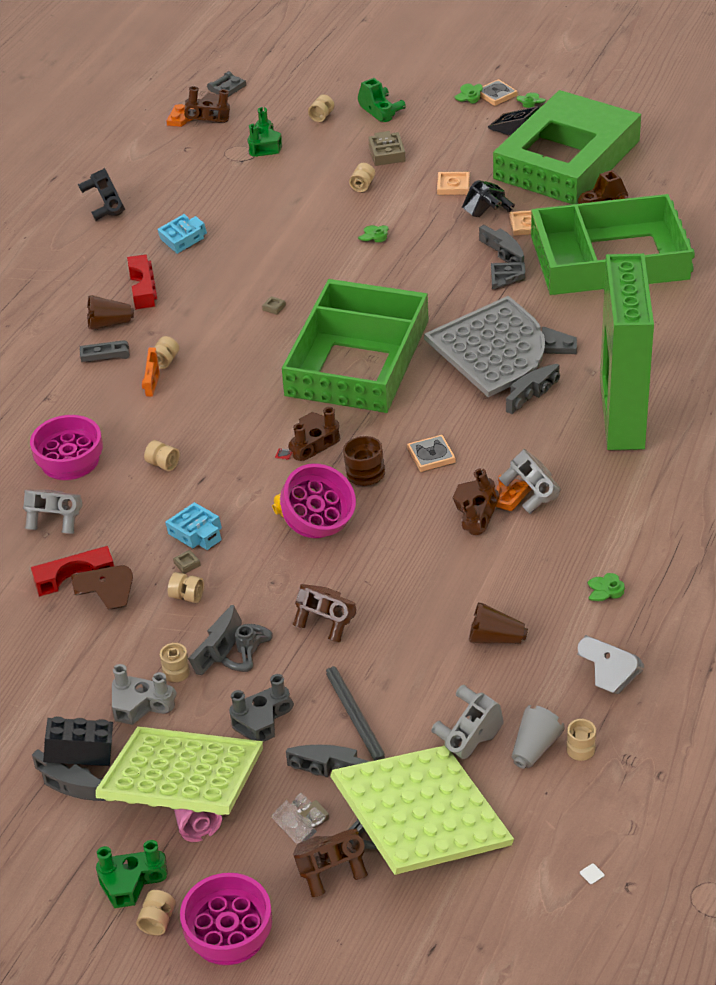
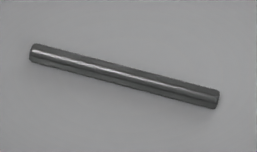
M335 666L327 668L326 675L373 760L385 759L383 749L338 669Z

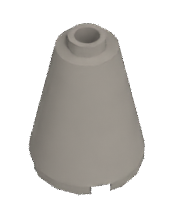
M531 705L526 707L512 752V759L516 766L523 769L525 767L530 768L563 733L565 725L564 723L560 725L557 721L559 717L556 714L540 706H536L535 709H532Z

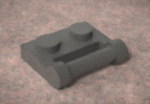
M227 71L221 78L208 83L207 88L216 94H219L221 89L228 90L229 97L245 87L246 80L236 77L230 71Z

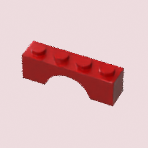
M147 254L127 257L130 279L139 281L136 285L131 286L135 310L155 307L154 300L158 299L151 260L148 261Z
M108 546L33 566L31 571L40 597L58 592L61 583L73 574L114 567V562Z

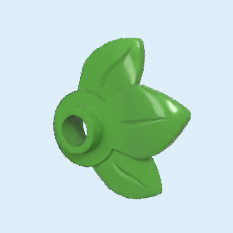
M469 83L464 84L460 88L461 93L454 97L458 101L467 100L469 103H476L480 100V92L483 90V86L481 84L475 86Z
M530 92L526 96H517V101H521L523 107L526 108L535 107L536 103H544L546 101L544 98H539L537 93Z
M375 225L366 226L364 228L365 234L359 236L358 239L363 241L374 239L375 242H383L387 239L389 228L386 225L379 227Z
M606 573L604 578L594 577L587 582L588 586L594 590L588 597L592 601H603L609 597L615 599L624 594L625 585L619 580V576L614 573Z

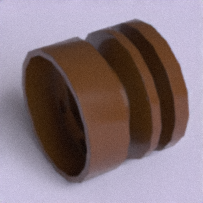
M359 436L345 443L343 456L346 476L351 483L367 486L383 479L385 465L382 443L378 439L371 436Z

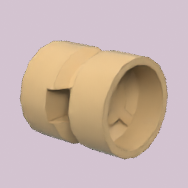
M320 95L308 108L309 117L315 122L325 120L335 107L333 100L328 95Z
M367 163L358 164L349 179L351 188L357 192L366 191L375 177V169Z
M161 337L155 345L159 369L167 368L179 352L178 343L171 337Z
M153 440L148 444L144 454L147 463L159 466L166 471H172L178 464L180 452L177 448L157 440Z
M178 572L173 573L168 584L169 597L180 600L184 598L185 601L193 603L200 601L204 591L203 578L196 576L188 577V575Z
M180 643L165 645L160 650L162 671L166 675L167 681L181 682L190 674L186 647Z
M576 719L567 728V753L571 758L578 761L590 759L595 753L596 727L589 720Z
M149 891L136 921L139 929L150 935L159 936L164 934L170 921L169 917H171L176 905L175 899L164 891Z

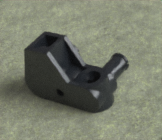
M105 168L91 174L90 179L78 184L82 193L94 187L97 188L105 203L103 207L91 212L95 221L106 215H111V217L118 216L126 210ZM114 204H118L116 208H112Z
M477 180L471 185L462 208L473 217L480 218L490 206L497 210L499 208L498 205H500L507 212H511L513 210L511 207L514 208L515 204L505 197V191L498 185Z

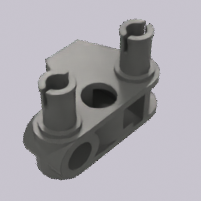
M281 674L271 676V688L245 698V694L241 690H236L231 694L232 705L229 709L231 726L249 740L265 742L274 738V719L287 714L294 706L289 689L284 686V677Z

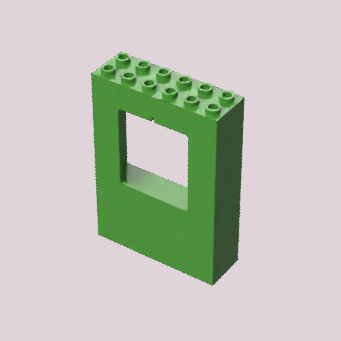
M559 90L493 152V179L566 203L578 204L579 196L594 188L599 175L612 170L640 141L641 114ZM539 138H544L581 151L569 163L547 156L543 158V155L528 151L527 149Z
M669 194L531 209V238L549 295L604 289L606 259L597 260L592 246V242L652 236L659 253L645 255L648 284L690 280L691 272L694 270L692 259L695 258V252L691 248L690 239L686 237V230L682 227V220L678 218V211L674 209V202L670 199Z
M644 253L606 254L600 384L607 450L645 449L654 320Z
M328 279L282 366L284 396L388 413L429 321L428 293ZM334 345L389 353L377 381L320 371Z

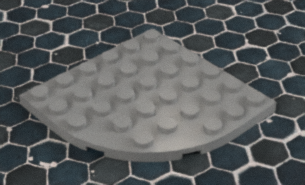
M509 296L424 334V340L487 397L511 387L515 381L536 370L544 355L545 338L539 323Z

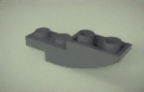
M484 224L479 227V241L498 251L499 258L507 263L524 262L523 250L511 235L501 228L495 231Z
M553 364L539 368L515 381L511 385V394L506 398V412L513 414L528 399H531L533 395L539 398L543 393H546L554 383L559 381L560 365Z
M231 605L207 630L209 636L188 658L197 675H203L214 662L221 663L235 644V633L238 627L242 625V620L234 605Z
M303 745L287 748L286 750L288 766L328 777L334 769L371 762L358 758L357 750L335 745Z
M39 749L32 754L35 768L42 773L45 785L75 798L106 801L105 799L96 798V789L102 778L98 779L93 776L88 769L81 768L77 764H74L69 769L64 763L43 762L44 753Z

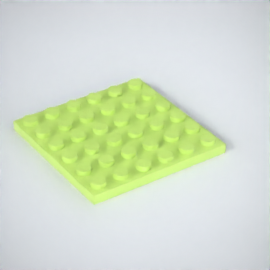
M137 726L97 787L96 798L105 799L106 801H125L129 804H148L152 807L164 806L171 809H188L194 812L229 815L263 750V741Z
M445 746L338 768L331 772L330 777L394 875L511 846L514 841L510 832L463 767Z

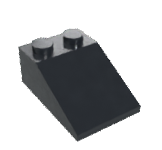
M540 106L503 113L488 128L511 136Z

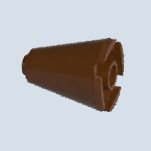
M93 295L88 296V329L94 330L130 322L131 318H134V308H131L130 304Z
M478 602L474 613V621L471 625L469 642L480 644H520L522 640H526L528 628H525V623L484 603Z

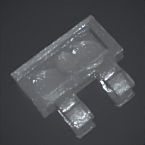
M302 793L291 804L286 800L271 815L273 820L296 844L310 839L317 832L314 826L319 825L326 818L316 807L312 808L305 818L300 814L301 811L307 810L312 805V802Z

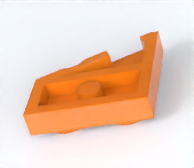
M178 104L174 106L166 120L167 126L182 127L188 121L193 120L184 116L185 105Z
M149 347L145 377L142 379V389H145L146 396L153 397L160 376L156 347Z
M499 475V484L496 490L499 492L500 497L496 507L513 511L532 488L527 482L514 479L508 486H505L499 480L501 476Z

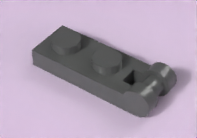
M125 340L79 346L81 362L117 357L127 359L130 356L128 350L129 343Z

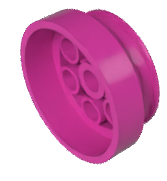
M63 415L49 419L39 425L31 435L30 446L34 461L42 468L46 475L58 480H73L83 477L95 469L103 449V441L100 428L93 420L80 415Z
M306 464L295 469L287 478L281 490L280 504L285 521L295 532L308 538H323L338 533L346 526L354 513L356 497L348 479L336 469L323 464Z
M220 873L209 876L194 885L182 902L180 920L183 935L188 945L202 958L211 963L234 965L244 962L261 949L270 933L272 910L269 896L260 883L246 875Z

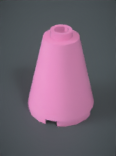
M174 809L179 832L189 842L202 841L201 837L206 834L212 836L222 823V816L215 813Z

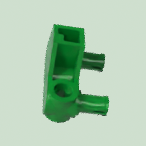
M371 78L361 82L358 93L359 105L380 122L391 121L395 112L406 108L404 100L393 104L386 100L385 97L389 96L387 94L389 91L386 87L383 88L382 83L377 79Z
M260 107L257 110L259 120L255 126L254 123L249 125L250 135L247 139L249 155L258 157L279 154L282 148L281 133L274 131V125L267 116V108L264 107L263 111V107Z
M148 840L144 843L143 849L145 852L112 856L111 849L107 846L100 847L97 850L99 861L96 864L98 880L114 908L135 906L144 885L159 883L167 878L166 855L158 850V843L155 840Z

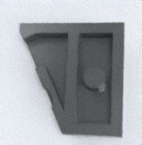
M525 262L491 263L492 290L525 279Z
M542 327V334H544L545 338L544 354H577V337Z

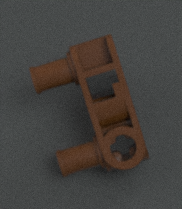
M196 86L189 87V98L185 101L184 116L186 118L215 122H227L229 120L230 104L228 103V90L221 89L219 94L208 93L202 99H198L199 88Z
M613 170L599 175L593 190L586 191L579 196L578 204L608 201V199H627L628 192L621 177Z
M333 407L324 408V415L311 412L301 417L299 423L293 426L295 437L289 442L288 448L293 453L294 459L298 461L308 460L340 441L339 422L335 419V409Z
M481 468L474 472L476 480L458 484L452 497L457 509L464 513L462 528L469 531L471 535H480L485 532L500 497L499 492L495 489L494 481L488 478L486 470H481Z
M119 565L71 575L74 595L96 592L108 610L127 607L133 581V573L128 566ZM104 576L105 581L101 582L100 577Z
M300 584V590L295 601L298 609L293 625L305 628L309 612H314L332 619L333 624L328 639L341 642L345 625L350 624L351 619L356 615V603L340 597V592L330 588Z
M349 829L333 836H315L296 845L293 856L300 877L307 880L311 897H318L326 893L319 874L346 861H349L355 880L362 879L368 875L362 859L365 845L357 829ZM352 840V847L348 848L347 843ZM318 852L319 856L314 857V853Z

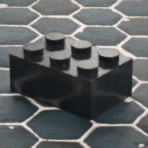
M47 718L43 762L110 766L113 722L104 719L94 721L84 718Z

